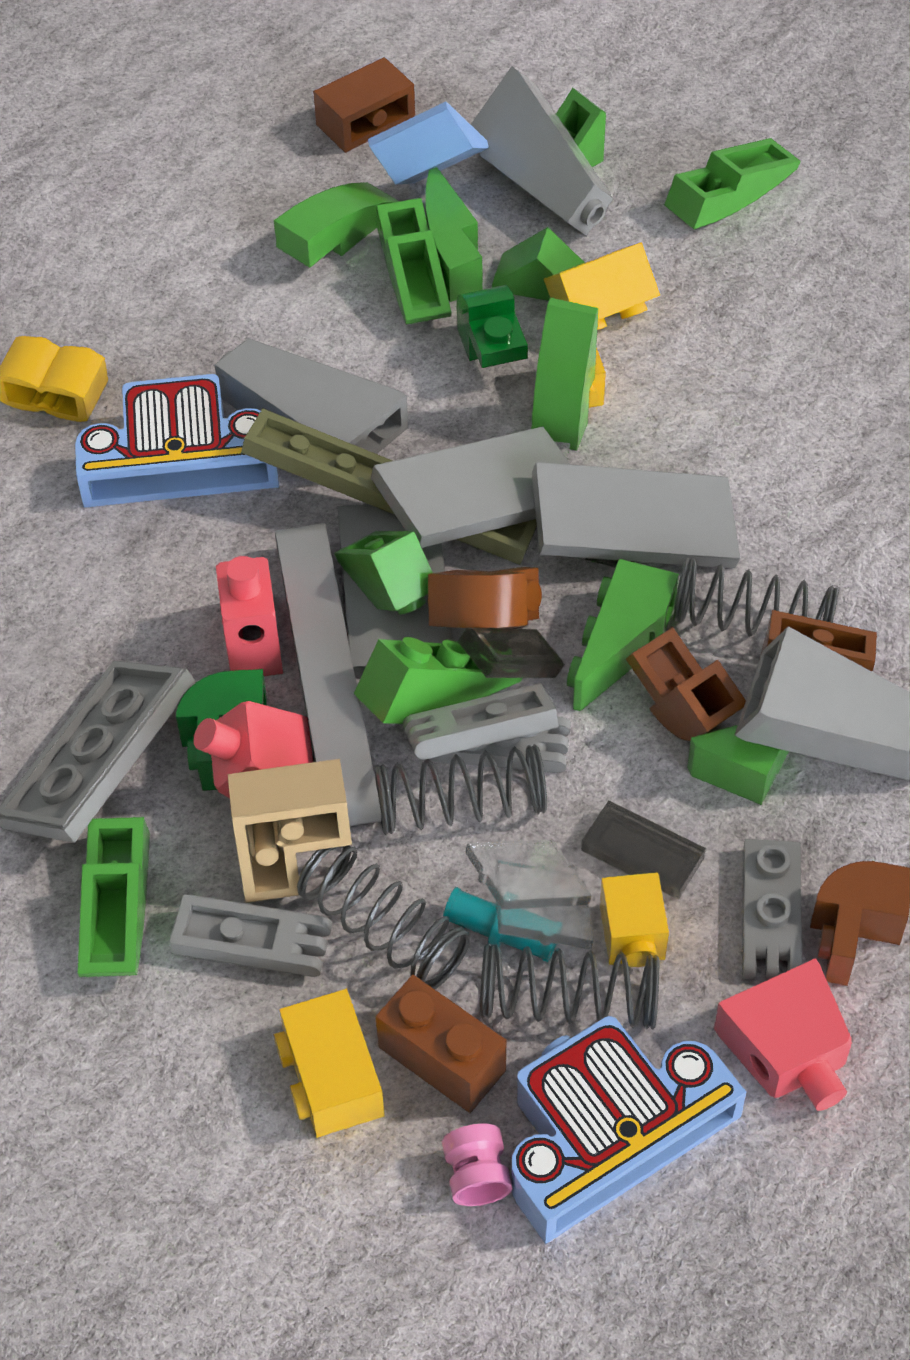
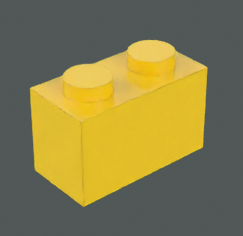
M642 242L621 248L544 278L551 298L599 308L597 330L607 326L605 317L618 312L621 319L637 315L648 310L645 301L660 296Z
M347 988L279 1009L283 1031L273 1034L277 1052L283 1068L294 1066L299 1083L290 1085L294 1106L299 1120L310 1117L316 1138L384 1117L382 1089Z

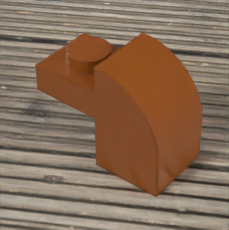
M517 567L496 571L452 570L428 574L429 626L504 628L528 625V621L539 619V606L542 599V591L539 585V568Z
M673 627L626 658L628 664L655 701V704L649 708L650 711L668 731L682 740L691 741L692 737L707 733L744 708L746 699L719 660L702 669Z
M875 861L855 862L837 869L823 882L817 894L810 928L822 930L817 958L828 960L825 975L827 982L848 986L855 961L858 937L900 945L910 910L909 867Z

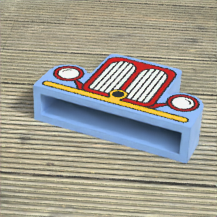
M215 374L125 383L122 387L124 428L118 429L111 424L98 423L83 429L76 438V477L84 508L279 488L277 467L241 453L244 438L261 411L245 408L235 411L225 419L219 377Z
M604 1017L572 1038L569 1035L561 1036L544 1049L540 1058L522 1068L517 1074V1104L539 1134L525 1138L515 1148L512 1155V1195L526 1218L544 1243L547 1244L739 1119L742 1115L746 1091L718 1055L707 1045L697 1041H682L673 1045L665 1052L661 1068L656 1069L615 1017Z

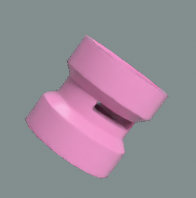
M485 1123L472 1124L455 1129L444 1136L442 1145L445 1160L453 1166L454 1174L449 1181L454 1203L462 1206H481L501 1200L511 1193L513 1187L509 1169L501 1164L500 1159L504 1151V1144L499 1127Z

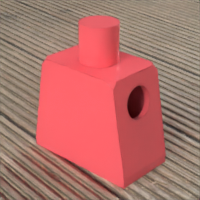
M238 556L230 561L218 563L216 565L230 671L263 669L264 676L283 674L268 558ZM248 625H257L260 627L261 637L252 641L244 640L242 628Z
M251 701L241 702L217 720L211 718L204 719L198 725L194 734V746L198 750L211 755L214 786L219 793L229 799L227 774L313 762L308 717Z
M816 958L718 1003L714 1030L770 1096L779 1098L803 1087L818 1111L834 1106L846 1096L847 1090L835 1071L846 1064L852 1044L851 1036Z

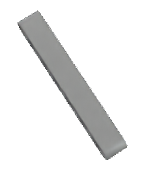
M325 523L275 530L281 575L305 710L308 717L314 760L319 762L340 759L350 826L381 821L378 791L360 700L354 695L357 683Z

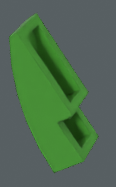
M772 138L712 151L706 167L675 174L664 206L691 228L697 229L715 223L755 202L796 171L801 161Z
M437 167L432 168L428 172L426 183V220L429 230L433 232L448 299L452 302L457 300L460 294L483 290L482 256L478 251V222Z
M368 182L349 183L332 187L298 203L274 220L276 247L309 268L331 250L343 256L377 228V205L399 202V200Z
M417 198L377 205L376 226L390 280L405 324L451 317L452 312L433 232L428 228L422 199Z
M550 297L547 304L539 351L531 429L543 426L558 447L577 451L588 424L589 392L595 378L599 308Z
M144 817L92 819L88 824L86 864H82L78 952L79 977L134 976L138 973L146 908L150 832Z

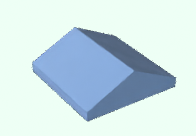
M446 101L368 139L369 147L395 185L414 184L427 178L428 172L432 168L437 167L441 171L489 148L488 141Z

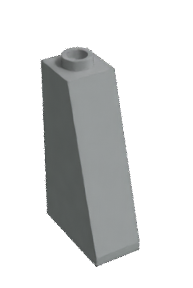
M511 66L470 124L488 141L489 148L477 154L587 236L590 230L602 221L613 197L538 86Z
M248 338L234 350L225 353L214 364L216 375L219 377L222 399L237 410L251 408L261 411L263 408L375 454H378L408 429L407 395L401 391Z
M788 626L762 651L735 736L744 741L910 781V692Z

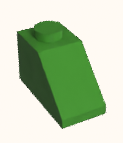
M375 531L334 553L338 563L377 609L397 611L399 615L414 611L426 603L424 596L428 594V574L433 572L414 531Z

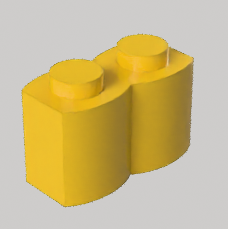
M18 336L13 341L0 365V401L20 410L45 411L61 419L76 422L88 421L108 382L105 357L87 347H59L43 337Z

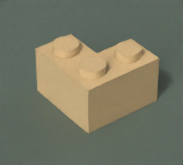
M340 759L227 774L231 816L245 903L297 896L299 873L296 853L352 845Z

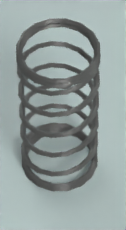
M689 557L685 559L674 606L673 620L675 623L677 621L680 624L684 622L688 606L690 621L693 626L698 625L702 621L718 578L717 621L721 632L729 627L746 581L745 629L749 637L756 633L761 623L774 585V610L779 611L780 578L776 574L770 581L759 614L751 630L752 573L748 569L742 577L732 608L723 625L724 567L720 564L713 576L701 612L695 621L697 562L694 558L692 560ZM804 579L796 590L788 613H794L803 589L802 616L807 617L808 584ZM831 585L827 589L816 616L817 620H821L823 615L822 621L833 623L840 590L838 586L834 588Z
M536 744L533 746L528 745L526 748V760L518 748L514 746L511 749L507 760L506 794L496 762L492 755L485 750L480 756L478 765L477 801L463 759L456 754L451 759L449 769L448 807L433 762L426 759L422 763L420 772L419 814L404 767L398 762L394 765L391 775L390 794L386 766L384 764L381 766L376 765L375 779L383 833L387 835L388 833L393 834L395 831L398 769L406 788L416 826L420 830L424 828L427 764L437 788L446 823L451 827L454 821V772L456 760L461 767L475 818L478 822H481L483 818V768L485 756H487L494 772L505 815L507 818H510L512 816L511 779L514 752L517 753L522 764L533 809L538 815L540 812L544 814L547 810V789L539 747Z
M350 845L343 846L342 853L332 863L322 883L317 888L306 893L307 883L314 869L336 847L316 850L300 873L297 883L298 895L307 901L318 898L320 912L326 916L341 914L342 927L346 932L357 933L364 931L365 945L371 951L383 950L388 947V963L394 969L411 965L410 975H415L417 961L424 957L416 977L433 989L441 986L454 973L463 960L470 944L469 933L466 930L458 927L445 933L449 917L443 916L437 919L425 933L415 951L413 959L403 964H397L392 960L391 956L393 944L403 938L419 920L425 909V899L421 898L414 901L406 909L397 922L389 942L381 946H374L368 939L369 928L391 910L402 892V882L396 881L389 885L375 902L366 924L352 929L346 924V911L356 905L375 884L379 876L380 865L373 864L367 867L353 883L342 908L336 911H329L324 908L323 895L335 887L347 875L357 858V848ZM375 869L372 879L364 890L350 902L356 888L364 877ZM398 886L394 897L388 905L373 919L386 896ZM421 904L411 922L398 934L410 913ZM442 922H444L435 938L422 951L423 947L425 946L427 940L432 935L434 930ZM461 936L458 947L445 967L434 978L426 981L432 965L441 952L452 941Z
M486 944L484 946L480 990V1016L482 1018L486 1016L489 1019L493 1013L496 967L501 1013L506 1020L512 1017L527 958L532 1011L535 1020L540 1022L546 1013L559 957L563 1008L566 1021L569 1024L575 1021L589 959L592 969L597 1021H600L609 1015L617 972L622 960L630 1026L633 1029L638 1025L644 999L643 1026L646 1030L649 1027L652 1030L656 1027L660 961L657 955L654 957L651 954L647 956L635 1014H633L628 961L623 952L617 955L602 1015L595 954L591 950L586 952L570 1015L565 959L563 951L557 948L551 960L539 1013L533 955L529 946H526L521 954L512 1000L507 1013L500 947L497 944L491 946Z

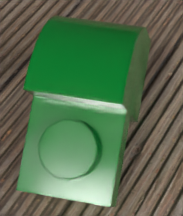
M507 285L458 295L456 304L457 330L469 361L478 359L481 368L528 359V344L515 314V298Z
M263 669L223 671L209 675L192 685L181 698L176 711L182 747H187L189 770H198L202 791L217 789L214 786L211 755L198 750L194 746L195 731L204 719L211 718L217 720L241 702L251 701L267 706Z

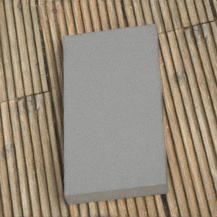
M542 426L377 464L373 467L371 479L406 531H414L421 548L536 519L532 470L535 463L570 464V462Z
M536 462L534 465L532 480L540 555L607 560L623 559L636 562L683 565L685 559L689 557L690 560L693 558L696 560L697 566L718 567V565L722 564L724 568H735L740 560L728 477Z
M372 505L337 506L341 549L375 531H406L396 515ZM442 543L422 548L432 572H444ZM343 569L348 639L355 677L362 676L378 639L402 641L404 637H412L429 643H442L443 640L453 641L452 627L429 626L428 594L424 596L426 603L409 613L399 615L397 611L380 610L372 604Z
M113 661L0 805V827L4 830L75 843L176 709L186 691L196 682L188 669Z

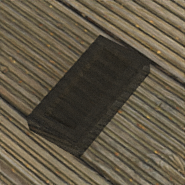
M471 627L466 628L457 641L486 678H556L565 665L537 629Z
M609 800L582 839L581 851L629 875L658 872L662 892L678 900L704 860L706 852L705 847Z

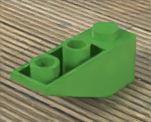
M619 559L612 578L603 577L597 596V606L601 607L598 617H588L582 637V646L586 647L583 657L574 656L568 672L567 686L574 688V710H583L629 672L632 668L626 661V658L667 631L674 611L679 573Z
M404 637L402 641L378 639L354 691V695L382 723L403 724L404 719L412 714L494 694L521 682L524 674L508 661L509 655L506 651L491 643L484 642L480 646L462 645L452 640H443L442 643H429L412 637Z

